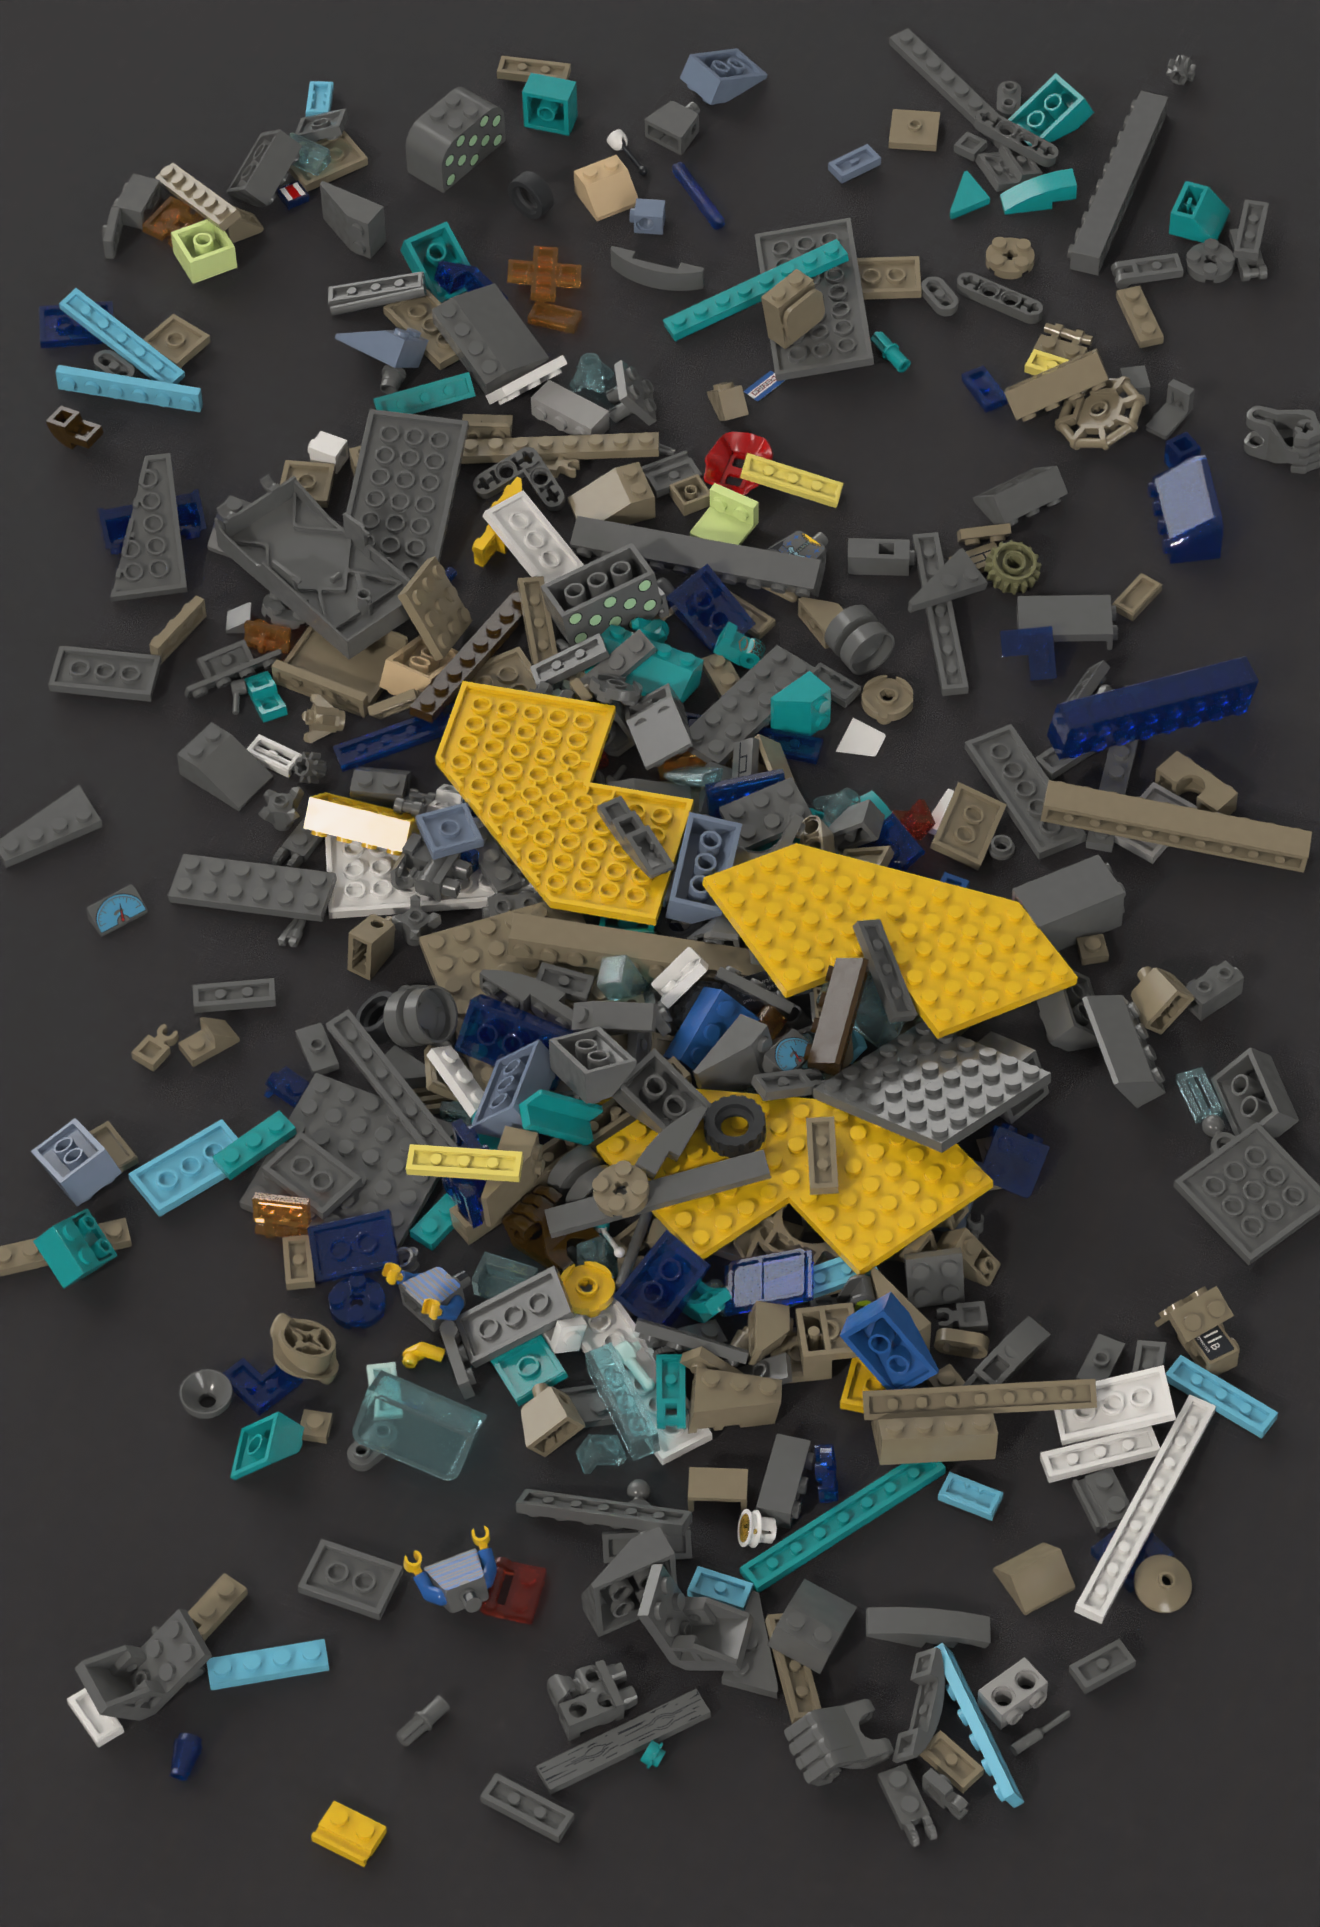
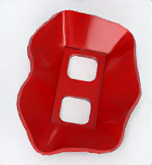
M725 433L718 439L705 457L706 470L704 481L711 485L716 483L745 496L760 484L743 479L738 487L725 484L730 476L740 478L742 468L734 467L733 463L735 459L745 460L747 453L772 460L773 451L769 442L765 438L751 433Z

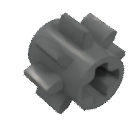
M1178 55L1176 60H1169L1166 75L1170 76L1173 83L1185 85L1187 80L1193 81L1197 66L1193 64L1190 57Z
M302 752L303 757H299L295 762L294 773L301 776L300 782L318 784L319 779L326 775L327 763L320 759L321 753Z

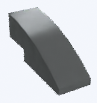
M700 1106L667 1126L646 1147L635 1166L639 1167L648 1178L653 1180L666 1157L677 1162L705 1115L707 1108Z

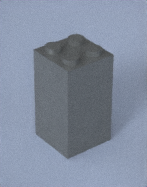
M1099 854L1012 889V900L1019 902L1036 926L1041 929L1057 951L1075 945L1076 938L1098 935L1122 926L1126 891L1123 884L1117 882L1114 878L1110 865L1104 863Z

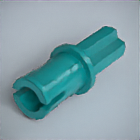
M876 331L873 334L871 342L880 350L883 359L889 360L899 373L906 371L911 363L899 350L898 344L892 343L882 331Z

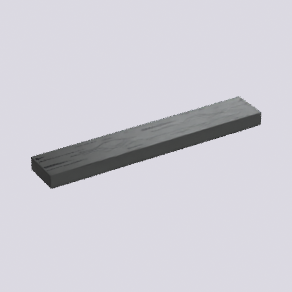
M694 1689L537 1765L536 1771L551 1795L646 1749L652 1740L658 1743L710 1718L711 1712L697 1689Z

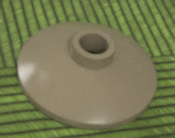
M1159 1554L1148 1557L1138 1566L1134 1575V1588L1139 1600L1147 1608L1159 1613H1171L1183 1607L1188 1601L1192 1591V1581L1188 1570L1179 1560L1168 1555ZM1163 1576L1170 1580V1585H1165L1162 1582Z

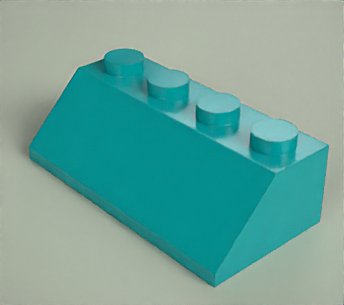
M611 624L601 636L610 654L634 633L625 630L621 626ZM649 639L657 651L626 677L625 683L633 685L634 680L641 684L643 687L642 696H646L669 683L683 704L700 686L704 660L695 657L691 653H685L672 648L668 644H662ZM597 664L585 669V673L587 674Z

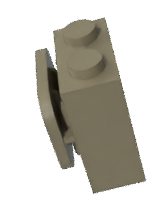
M798 269L790 273L761 297L768 337L784 349H787L817 325L825 314L822 292L815 289L813 279Z

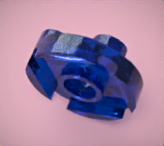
M361 1273L352 1274L350 1278L337 1283L328 1296L331 1316L338 1325L344 1328L352 1329L351 1326H361V1329H366L379 1322L384 1315L386 1304L384 1290L376 1281L365 1277ZM353 1300H362V1306L358 1304L351 1306Z
M832 1444L815 1445L816 1462H820L815 1464L816 1481L822 1484V1486H818L819 1502L830 1503L838 1501V1479H836L837 1466L834 1446Z

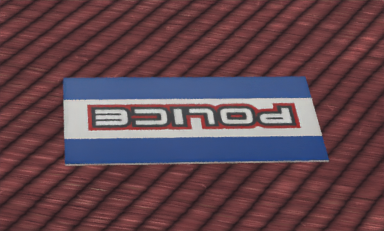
M769 371L743 392L759 401L785 380L776 381L775 373Z

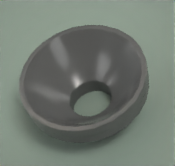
M205 1369L196 1371L189 1375L180 1387V1400L184 1409L197 1418L207 1419L219 1416L225 1412L232 1401L233 1392L229 1379L216 1370ZM208 1396L216 1400V1403L209 1408L202 1407L199 1404L201 1399Z

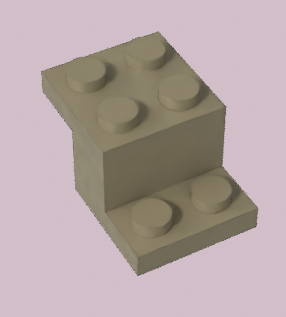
M853 1302L796 1308V1327H793L790 1335L787 1334L782 1345L770 1353V1357L786 1352L791 1357L792 1382L789 1383L832 1379V1360L858 1357L840 1337L847 1317L854 1313Z

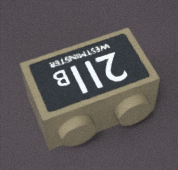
M1223 1323L1186 1344H1183L1177 1335V1339L1193 1361L1216 1376L1236 1367L1238 1364L1239 1345L1234 1338H1230L1225 1332Z

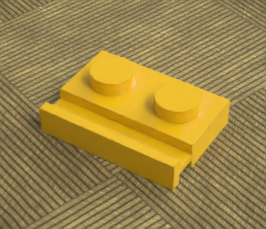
M333 1801L318 1824L319 1827L312 1833L311 1838L313 1842L365 1867L368 1858L373 1855L386 1835L387 1827Z

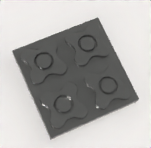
M1258 1122L1176 1179L1173 1185L1248 1265L1320 1214V1186Z

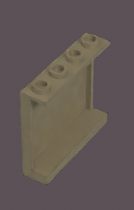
M309 626L284 662L276 659L271 666L273 680L277 685L308 697L317 693L332 706L365 718L368 713L367 707L373 705L384 690L379 685L386 659L407 645L408 637L399 632L391 631L351 659H348Z

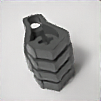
M1255 406L1247 412L1246 425L1254 431L1250 432L1244 439L1245 453L1273 463H1291L1292 473L1306 474V472L1320 468V424L1314 411L1276 410ZM1254 417H1261L1264 420L1256 419Z
M870 1699L810 1711L784 1730L785 1737L789 1742H792L789 1745V1749L793 1756H797L795 1759L796 1765L801 1771H805L803 1774L808 1784L822 1786L832 1783L833 1779L840 1774V1767L846 1769L869 1768L888 1760L894 1753L889 1739L872 1740L865 1737L860 1731L859 1725L868 1722L875 1711Z

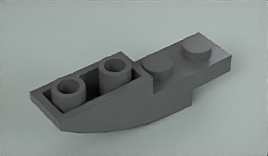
M482 970L480 972L481 990L487 996L495 997L501 1001L510 1011H516L524 1016L531 1009L539 1018H545L553 1023L559 1031L567 1032L568 1034L576 1032L571 1030L573 1010L565 1005L564 992L543 981L514 972L501 970Z
M1028 1316L974 1370L972 1376L962 1386L1005 1384L1023 1367L1051 1334Z

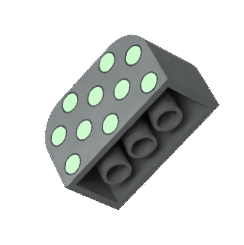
M464 87L453 89L424 113L410 129L406 139L408 173L445 193L506 141L503 110Z
M633 543L540 586L546 608L570 646H574L598 633L602 634L611 624L621 626L631 632L635 631L632 630L631 620L636 618L653 620L661 607V597L655 573Z

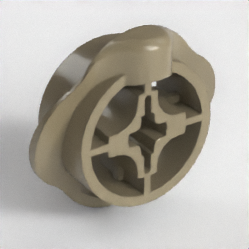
M284 1313L278 1314L270 1329V1335L273 1340V1357L276 1364L292 1376L318 1380L325 1385L331 1384L339 1368L336 1359V1341L333 1334L325 1326L315 1321L291 1318Z

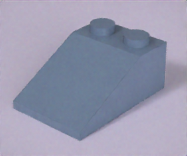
M735 48L690 54L680 79L687 84L690 90L699 94L705 103L715 105L730 101L766 79L768 74L739 49Z
M395 328V330L340 333L335 336V339L394 368H419L429 341L421 337L420 331L412 328H407V330Z
M76 1118L31 1151L76 1206L90 1200L93 1194L102 1187L111 1184L122 1173L107 1150Z

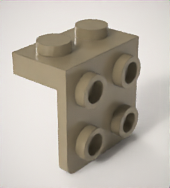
M1204 1286L1158 1313L1161 1318L1154 1323L1159 1327L1170 1321L1182 1343L1186 1344L1234 1315L1217 1286L1210 1290H1207Z

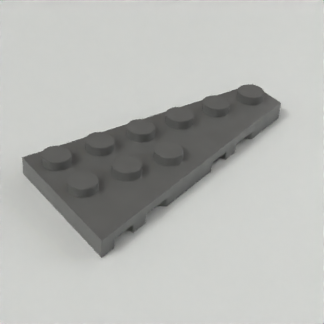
M170 453L149 455L144 458L139 478V487L125 535L119 568H117L114 589L111 592V602L188 592Z

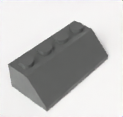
M1123 995L1086 996L1082 998L1114 1086L1136 1108L1165 1094L1166 1092L1162 1084L1165 1081V1077L1160 1068L1156 1067L1154 1063L1157 1056L1153 1048L1147 1044L1146 1039L1149 1038V1035L1143 1024L1139 1023L1138 1017L1141 1014L1134 1002L1129 1003Z

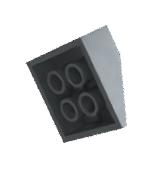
M660 1527L643 1531L638 1536L632 1538L581 1594L583 1611L598 1637L639 1620L637 1615L652 1564H663L677 1584L675 1553Z

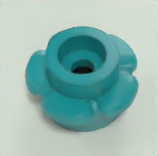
M652 1740L640 1761L647 1765V1769L651 1765L658 1767L666 1751L661 1749L663 1742L658 1744Z

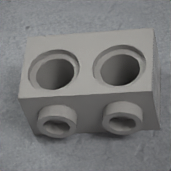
M1024 1657L979 1689L977 1704L1001 1730L1008 1724H1016L1023 1714L1032 1707L1035 1709L1044 1703L1047 1698L1048 1682ZM1023 1685H1028V1686H1030V1687H1032V1688H1031V1689H1023V1688H1021V1686H1023ZM998 1702H1006V1703H1008L1009 1705H1007V1706H1000V1705H998L997 1703H998Z

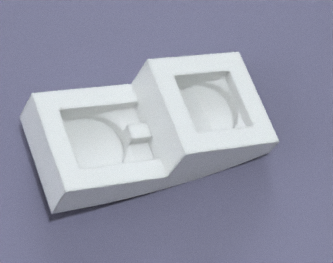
M443 784L436 790L435 800L428 805L427 812L461 804L465 800L454 786Z

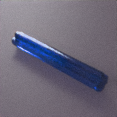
M683 162L674 164L672 166L673 174L715 230L723 228L725 226V219Z

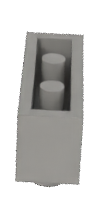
M548 380L531 397L533 416L570 435L604 434L610 428L608 410L551 380Z

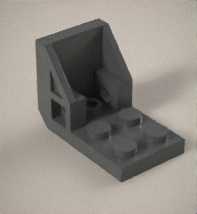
M652 1564L637 1616L669 1662L684 1670L740 1671L754 1622L751 1614L708 1597H685L663 1564Z
M178 1609L141 1648L124 1645L81 1661L75 1670L100 1715L141 1721L155 1715L212 1657V1654L187 1610Z

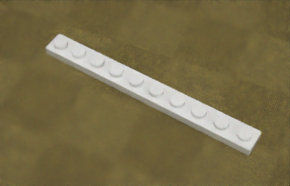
M1189 1394L1080 1596L1074 1612L1102 1624L1215 1412V1405Z

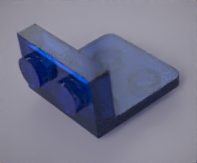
M1002 1123L1001 1127L993 1126L989 1135L993 1139L981 1169L993 1180V1185L1027 1198L1031 1196L1050 1147L1042 1144L1044 1139L1028 1133L1027 1137L1017 1134L1018 1128Z

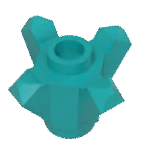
M643 618L631 620L632 630L637 631L640 629L649 639L662 644L667 640L669 627L665 621Z

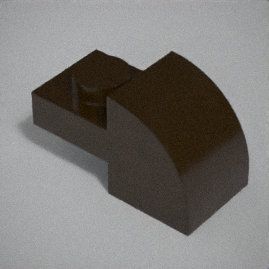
M60 406L46 420L53 436L61 444L72 450L77 445L89 449L104 434L101 425L83 420L79 411Z

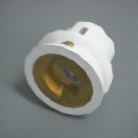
M744 1509L738 1523V1541L741 1547L749 1545L751 1548H755L758 1543H773L777 1531L775 1518L762 1517L759 1510L751 1512L749 1509Z

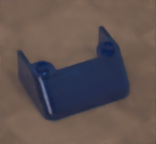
M194 489L191 493L176 496L181 536L185 535L186 540L201 537L200 532L207 529L199 489ZM133 504L106 510L98 508L96 511L105 551L110 550L111 555L122 552L129 519L133 511Z

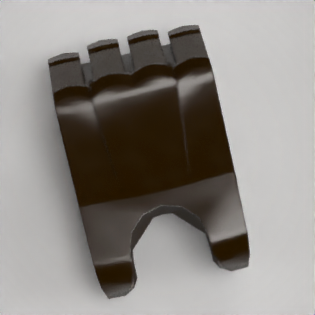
M539 1184L532 1190V1194L526 1193L521 1198V1203L517 1202L510 1209L511 1213H507L502 1218V1223L510 1238V1242L517 1250L532 1258L546 1269L555 1266L561 1276L566 1268L574 1264L567 1256L568 1247H578L587 1254H595L603 1247V1239L593 1227L551 1238L544 1210L563 1205L561 1199L563 1195L553 1187Z

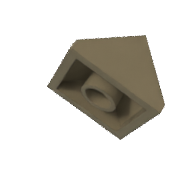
M1045 1542L993 1568L994 1573L1024 1615L1075 1590V1584L1061 1549Z

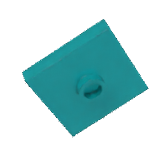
M542 1334L491 1360L492 1365L518 1406L534 1398L532 1388L536 1384L546 1383L550 1387L568 1377Z

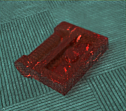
M502 1556L496 1557L497 1574L493 1586L489 1588V1598L487 1601L482 1602L480 1612L487 1616L532 1625L547 1575L546 1568L512 1562L510 1559ZM505 1575H513L505 1605L498 1604L497 1601Z

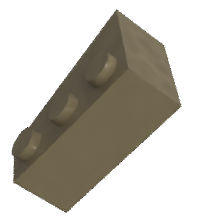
M696 1367L690 1391L688 1434L697 1433V1429L713 1427L714 1431L723 1430L724 1426L738 1424L740 1428L775 1424L781 1404L782 1380Z

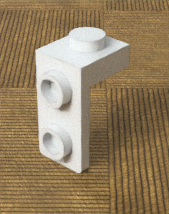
M583 1317L557 1320L556 1326L542 1333L554 1354L579 1351L587 1323Z

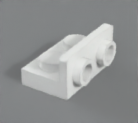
M687 947L651 985L662 996L661 1002L669 1009L708 970L709 965L691 947Z

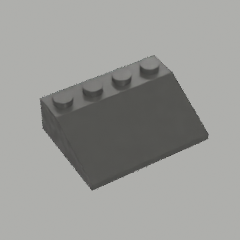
M495 283L454 296L432 309L434 325L485 395L520 378L549 360L548 355Z

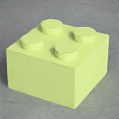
M207 219L171 232L173 252L193 284L237 268L235 246L225 231L223 232Z

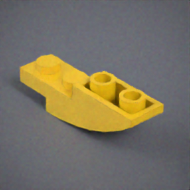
M516 477L510 485L508 484L503 491V495L498 501H494L491 507L521 492V478ZM489 524L484 534L477 538L473 544L474 562L484 567L496 551L504 554L508 551L507 546Z

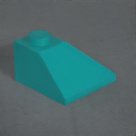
M278 1411L241 1428L230 1478L233 1480L239 1479L298 1453L303 1443L304 1427Z

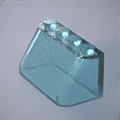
M381 1370L366 1392L352 1433L354 1439L365 1447L442 1480L450 1481L457 1478L461 1473L483 1428L487 1415Z

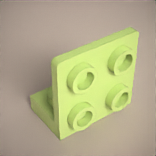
M714 483L710 488V507L692 528L690 536L741 545L759 523V502Z

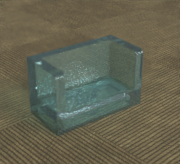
M484 1252L472 1277L473 1294L490 1299L537 1275L538 1268Z

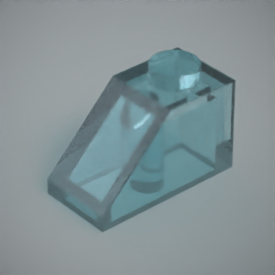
M627 955L602 958L597 986L608 1001L631 998L649 991L650 985Z

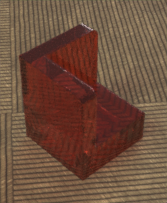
M919 799L909 811L893 810L890 814L901 839L922 840L936 824L924 799Z

